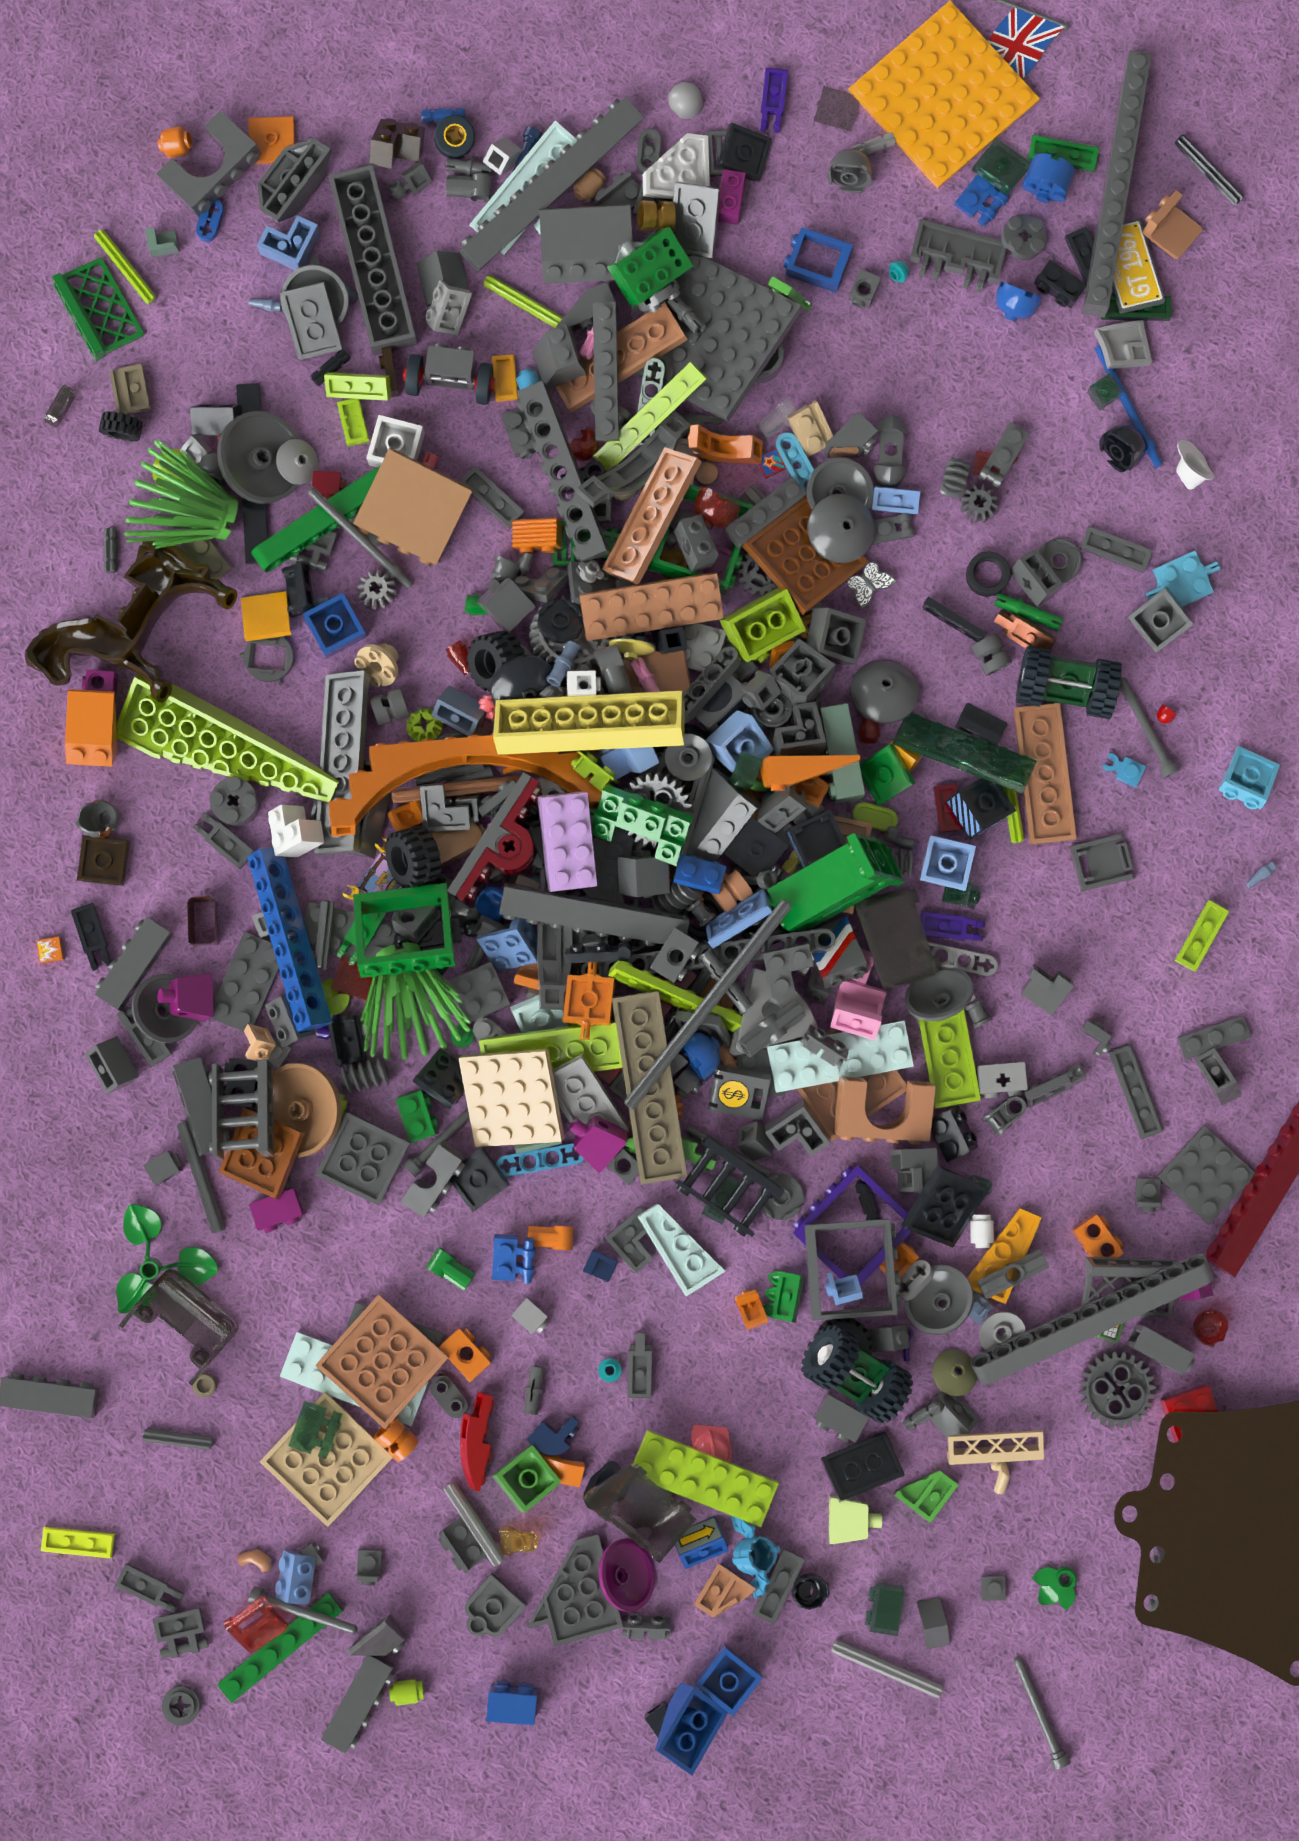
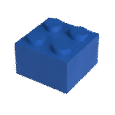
M344 593L302 614L325 659L366 638L365 631Z
M724 1643L696 1679L695 1686L734 1716L763 1677L760 1671Z
M496 1681V1684H491L488 1694L486 1721L534 1726L538 1688H533L534 1684L520 1683L519 1686H510L508 1681Z

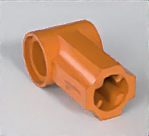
M528 1226L527 1238L534 1239L535 1247L573 1250L574 1227Z

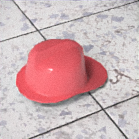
M693 1426L691 1431L693 1448L728 1462L731 1461L732 1450L727 1427Z

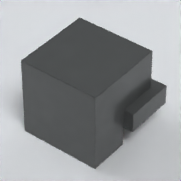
M506 578L501 584L491 579L485 585L488 590L476 601L501 629L508 632L536 607L509 578Z
M642 849L632 850V855L617 857L619 894L650 898L653 895L670 893L669 863L656 859L655 855H651V851Z
M1034 964L1029 970V980L1021 989V994L1052 1016L1074 987V981L1060 971L1052 977Z
M937 1148L889 1150L890 1169H897L898 1191H922L938 1166Z

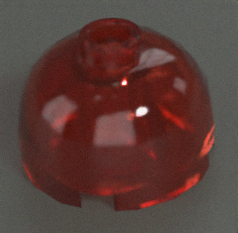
M702 486L694 500L695 514L702 515L707 529L710 530L713 527L724 528L732 524L741 508L726 497L724 499L719 496V493Z

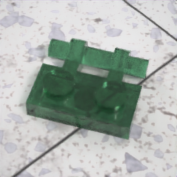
M305 1400L288 1446L311 1454L315 1445L321 1447L318 1456L327 1459L329 1451H332L334 1447L333 1440L335 1434L342 1425L340 1420L343 1413L334 1411L331 1419L326 1418V1407ZM321 1425L328 1427L324 1439L317 1437Z

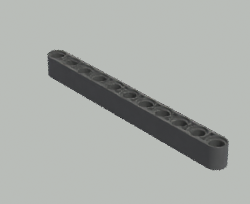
M828 929L769 936L761 946V953L754 956L750 962L764 961L762 952L772 950L774 942L781 941L785 944V947L795 945V941L798 938H805L809 942L811 954L828 952L835 945V936ZM821 935H828L832 941L828 946H821L818 943V939ZM751 939L723 942L713 949L710 944L697 946L701 949L695 960L685 967L688 971L707 968L699 957L710 948L723 965H731L736 958H727L725 956L726 950L734 947L738 950L739 955ZM660 951L631 955L629 959L623 960L632 965L637 960H643L645 968L642 971L651 972L653 975H661L650 968ZM672 951L670 959L673 963H679V958L683 954L682 951ZM617 961L598 962V975L611 978L608 976L610 967ZM588 962L582 967V975L587 974Z
M1204 1254L1193 1255L981 1352L972 1358L971 1366L981 1384H991L1211 1283L1215 1277L1214 1272Z

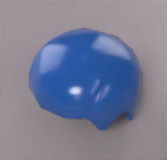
M489 885L479 893L476 898L475 907L481 915L494 921H498L503 916L499 914L503 887Z

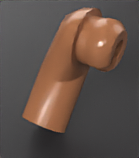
M260 1549L237 1555L240 1566L253 1563L262 1572H268L272 1568L270 1556Z

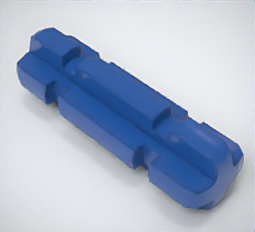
M452 108L434 109V112H431V109L422 110V123H432V121L439 123L443 118L450 115H459L466 118L465 109L455 108L456 111H452Z

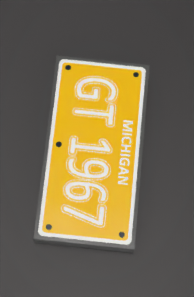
M1140 219L1123 223L1112 286L1120 314L1164 304L1165 302L1146 237L1142 234L1143 228Z

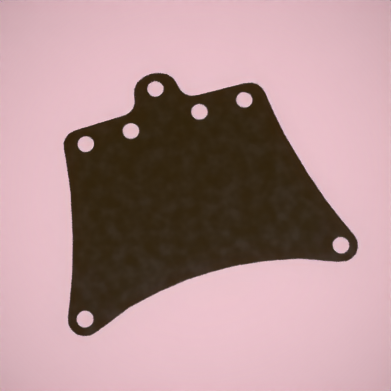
M1299 1400L1260 1408L1222 1412H1170L1164 1416L1160 1424L1152 1477L1149 1485L1140 1491L1126 1492L1116 1503L1114 1511V1522L1120 1534L1134 1539L1141 1549L1135 1601L1137 1620L1146 1626L1185 1635L1230 1652L1254 1663L1290 1685L1299 1686V1677H1293L1290 1672L1292 1663L1299 1661ZM1172 1426L1179 1427L1182 1432L1181 1439L1175 1443L1170 1442L1167 1438V1431ZM1167 1473L1171 1474L1175 1479L1174 1486L1170 1490H1164L1160 1485L1161 1477ZM1127 1506H1134L1137 1510V1517L1133 1522H1126L1122 1517L1123 1509ZM1157 1546L1161 1547L1165 1552L1164 1559L1160 1563H1154L1150 1559L1151 1550ZM1153 1594L1158 1598L1159 1604L1156 1610L1148 1611L1144 1607V1599L1148 1595Z

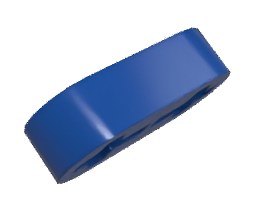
M217 199L211 204L210 208L216 205L219 211L214 212L212 218H210L209 210L201 213L197 222L196 233L199 239L204 242L213 241L219 231L224 209L221 202ZM210 223L209 228L212 231V233H207V235L204 236L203 231L201 230L206 229L207 224Z

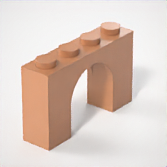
M839 1076L834 1132L840 1136V1139L854 1140V1137H861L864 1141L876 1142L878 1138L886 1139L885 1141L889 1143H899L900 1140H908V1143L917 1145L922 1144V1141L930 1142L936 1086L932 1083L907 1081L905 1105L901 1115L889 1124L878 1125L871 1123L865 1112L868 1082L860 1077Z

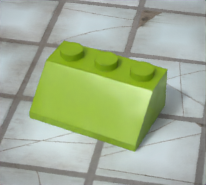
M778 587L726 615L724 619H719L728 640L745 662L755 659L806 630L788 590L785 588L779 589Z

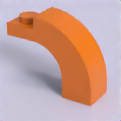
M690 425L688 444L689 448L692 449V455L722 463H762L763 441L753 435H720L710 432L700 425Z

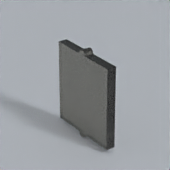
M824 86L820 100L816 103L818 107L814 122L851 132L855 117L859 115L857 111L860 102L853 94Z

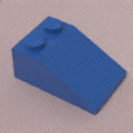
M680 1683L668 1704L655 1751L693 1776L728 1712L695 1687Z

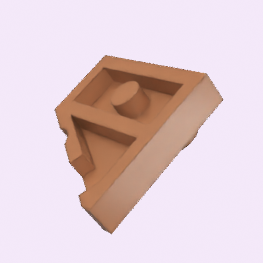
M718 1563L694 1605L711 1617L716 1618L755 1593L757 1588Z

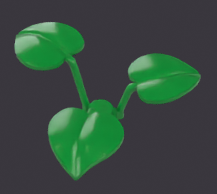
M134 1203L130 1204L125 1211L123 1231L127 1240L133 1245H139L146 1241V1253L144 1256L146 1261L140 1266L141 1275L138 1273L125 1274L117 1283L118 1312L121 1314L140 1311L153 1302L156 1296V1288L147 1280L154 1279L161 1271L179 1267L177 1275L188 1286L201 1285L218 1272V1266L214 1258L208 1252L198 1247H187L181 1250L179 1262L162 1265L159 1259L150 1257V1239L155 1238L160 1233L161 1219L152 1209Z

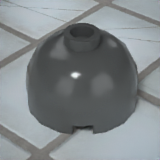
M845 149L838 152L829 164L827 174L829 183L831 185L834 183L835 185L845 186L837 190L852 193L863 192V188L867 186L869 188L872 181L873 166L870 158L865 153L856 149Z

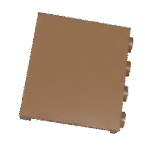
M390 447L353 524L357 526L360 532L366 535L372 533L378 536L377 540L386 545L392 543L399 546L398 550L410 556L413 553L419 556L418 560L428 566H431L432 563L437 565L473 488Z

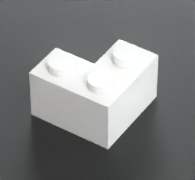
M280 805L268 812L275 856L299 857L324 843L321 821L306 820L304 806Z

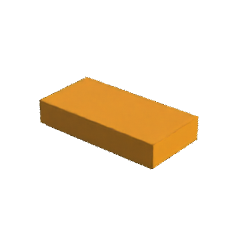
M514 354L492 356L493 378H496V402L517 400L518 389Z

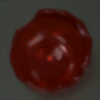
M587 427L585 430L581 429L580 432L583 434V437L573 438L570 446L577 461L584 462L590 460L598 449L599 442L596 441L594 429Z
M1214 1309L1200 1312L1193 1322V1332L1202 1344L1210 1347H1215L1216 1343L1225 1340L1229 1328L1228 1319L1224 1314Z

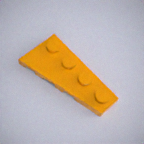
M1021 1208L1016 1211L967 1277L973 1291L982 1294L977 1280L1003 1268L1006 1264L1013 1263L1026 1256L1042 1217ZM1015 1267L1010 1268L1007 1272L1008 1279L1011 1281L1016 1280L1019 1273ZM1013 1286L990 1298L1006 1304Z

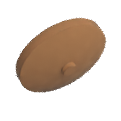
M287 1064L273 1071L274 1120L305 1133L296 1157L311 1156L322 1151L335 1137L341 1121V1099L334 1082L324 1071L310 1064ZM258 1104L255 1106L256 1112H258Z

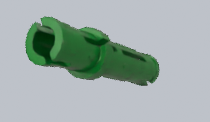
M1001 592L998 593L997 598L1005 601V603L999 600H995L994 606L1045 625L1055 631L1059 630L1060 625L1053 623L1052 620L1058 623L1063 621V617L1023 602V599L1019 598L1016 600Z

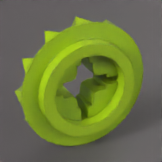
M419 707L417 711L411 712V716L406 720V730L409 736L417 742L424 739L435 740L442 731L443 722L431 716L433 710L430 707L425 709ZM422 717L426 722H430L427 724V732L424 731L422 726H418L422 723Z

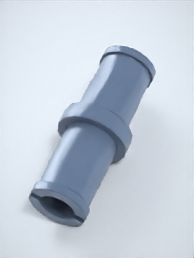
M573 641L567 642L562 654L555 659V666L547 677L548 683L555 687L561 685L567 671H571L573 667L572 662L580 651V646Z

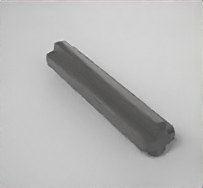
M327 900L321 901L315 951L317 969L328 968L334 902Z
M148 1428L143 1432L144 1442L210 1450L213 1445V1438L209 1436Z

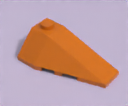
M860 755L767 756L759 762V768L764 787H771V791H785V787L854 764L860 760Z

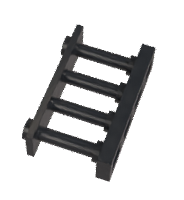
M706 1135L702 1141V1144L706 1146L704 1154L684 1181L680 1178L674 1180L678 1184L676 1189L686 1196L692 1194L735 1225L733 1229L740 1235L745 1237L748 1234L753 1237L755 1233L749 1228L753 1220L769 1198L772 1199L775 1195L780 1199L785 1191ZM718 1155L724 1159L722 1163L724 1166L702 1195L692 1188V1185L712 1157L715 1158ZM737 1168L744 1173L742 1175L743 1179L723 1208H720L711 1199L730 1172H734ZM756 1182L763 1187L760 1190L762 1193L740 1222L730 1213L748 1187Z

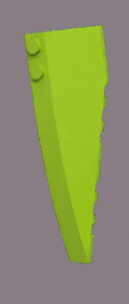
M139 674L134 677L116 724L117 739L158 759L163 756L174 763H185L193 765V768L212 770L213 773L259 782V785L274 786L287 792H298L302 796L325 802L332 801L339 781L297 753L238 718L172 684L173 688L169 698L163 703L157 702L150 696L149 683Z

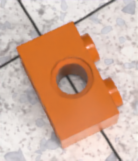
M460 1327L438 1348L449 1357L448 1359L471 1382L492 1363L489 1359L492 1355L483 1345L479 1348L475 1344L474 1340L476 1337L468 1328L463 1330ZM467 1346L473 1350L474 1355L471 1359L466 1360L461 1356V1349Z

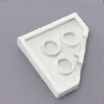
M687 133L660 157L657 162L649 167L643 174V196L673 200L675 182L677 181L710 186L708 136Z

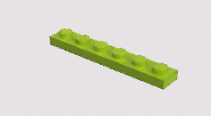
M690 361L619 430L620 441H607L593 457L603 464L606 471L610 467L617 465L707 379V376Z
M618 960L610 968L608 974L609 977L615 978V980L644 993L659 991L660 1000L684 1011H695L704 1000L691 990H683L676 987L673 982L656 978L651 972L636 969L632 964ZM716 1004L710 1012L720 1016L727 1030L734 1032L741 1026L743 1016L733 1009H725Z

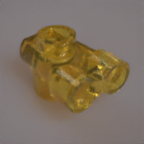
M502 1526L500 1528L499 1536L501 1543L499 1549L503 1555L512 1556L514 1552L535 1551L538 1544V1538L535 1533L531 1531H516L514 1527Z

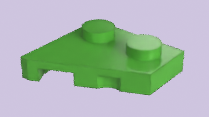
M772 276L768 283L770 290L800 304L803 310L809 311L812 306L811 302L805 300L795 289Z
M937 1470L895 1491L894 1495L931 1523L958 1487V1484L943 1472Z

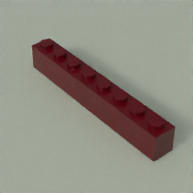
M1299 1102L1293 1107L1287 1122L1281 1127L1276 1140L1268 1148L1262 1163L1257 1166L1255 1174L1249 1184L1245 1186L1242 1196L1232 1207L1231 1214L1220 1227L1214 1242L1207 1249L1205 1256L1208 1262L1233 1277L1237 1276L1299 1173Z

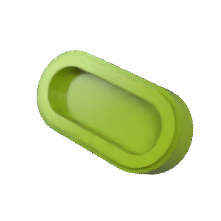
M866 802L857 804L852 812L853 820L872 824V829L887 832L889 826L896 827L898 823L897 814L893 810Z

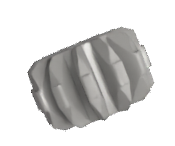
M377 570L376 576H373L372 572L369 571V579L362 576L360 579L364 584L357 585V589L362 591L358 594L359 599H365L363 604L366 607L372 602L374 610L377 609L378 603L384 609L386 608L385 600L389 603L393 602L389 595H396V590L392 589L395 586L394 580L389 581L390 575L388 573L382 577L380 570ZM376 585H377L379 588H382V589H379V590H380V593H379V594H376V593L374 592L373 587L376 586Z

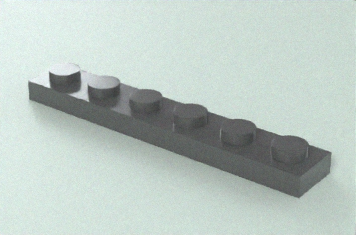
M593 303L596 441H620L617 303Z

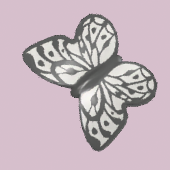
M876 562L868 563L861 576H852L847 581V587L856 592L855 599L862 609L869 604L873 592L887 589L895 584V579L890 574L879 572V566Z

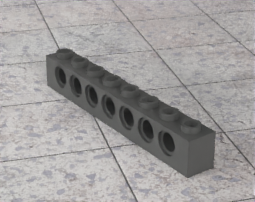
M539 381L517 391L519 396L517 404L521 412L525 411L527 417L525 425L529 433L534 435L535 441H533V446L536 453L542 456L543 462L540 464L544 474L549 475L551 483L548 485L552 495L557 496L559 504L556 505L557 510L562 518L565 517L567 523L564 526L569 539L573 538L575 546L572 549L576 559L588 563L590 560H597L609 555L611 552L594 507L590 506L577 494V488L584 481L547 384ZM542 405V412L534 415L535 407ZM550 426V433L547 436H542V429ZM558 447V454L555 457H550V450ZM566 468L567 473L565 477L559 479L557 477L558 471ZM574 489V497L566 500V492ZM582 510V518L574 521V513ZM589 531L591 533L590 539L587 542H582L581 537L583 533Z

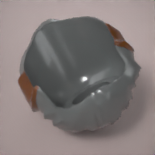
M97 799L82 806L75 825L91 837L104 838L110 832L117 829L120 813L109 802Z

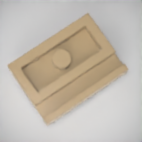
M815 400L810 405H805L786 416L807 458L824 449L826 443L833 437L823 412Z

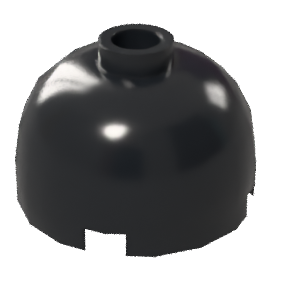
M1117 425L1101 436L1099 449L1101 452L1105 451L1112 459L1107 460V462L1115 470L1125 472L1126 470H1132L1142 461L1145 454V443L1142 435L1136 429L1128 425Z

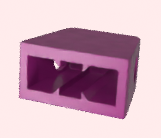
M212 974L179 977L170 981L169 989H159L158 1002L169 1003L171 1015L198 1021H207L213 1018Z
M593 1116L587 1124L575 1118L569 1126V1130L576 1134L574 1149L599 1173L627 1143L628 1131L598 1116Z

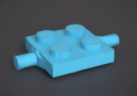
M1193 551L1153 569V574L1157 580V588L1146 592L1145 595L1146 597L1154 593L1156 595L1167 586L1181 605L1185 606L1214 592L1208 575L1219 571L1220 566L1211 569L1218 565V562L1215 561L1204 567L1196 551Z

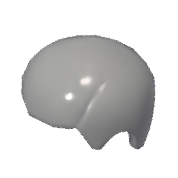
M681 82L675 85L668 94L670 109L679 118L692 119L699 115L703 109L701 91L693 83Z

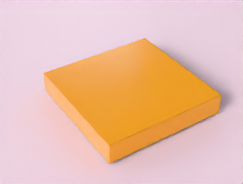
M286 591L241 598L245 641L291 635Z

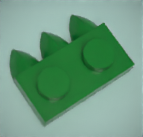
M781 1271L772 1272L767 1277L777 1287L769 1288L764 1293L774 1303L764 1305V1311L771 1318L796 1323L805 1276Z

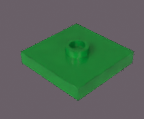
M893 743L859 764L862 779L878 806L916 784Z

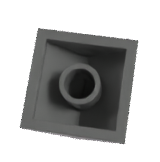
M435 251L416 263L427 307L431 306L434 289L438 286L440 280L445 281L448 286L469 290L460 253Z

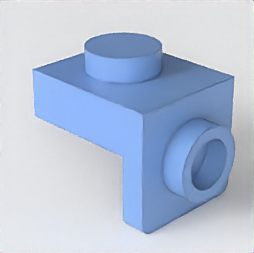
M832 1272L827 1273L829 1282L825 1283L828 1297L833 1296L835 1305L863 1298L857 1275L834 1280Z

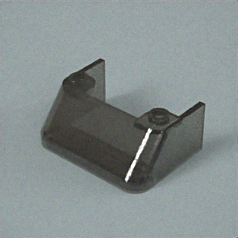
M173 1269L166 1270L119 1324L123 1328L134 1315L145 1323H152L159 1316L193 1344L194 1347L190 1351V1359L199 1370L189 1381L190 1385L197 1381L239 1329V1324L232 1315L182 1274Z

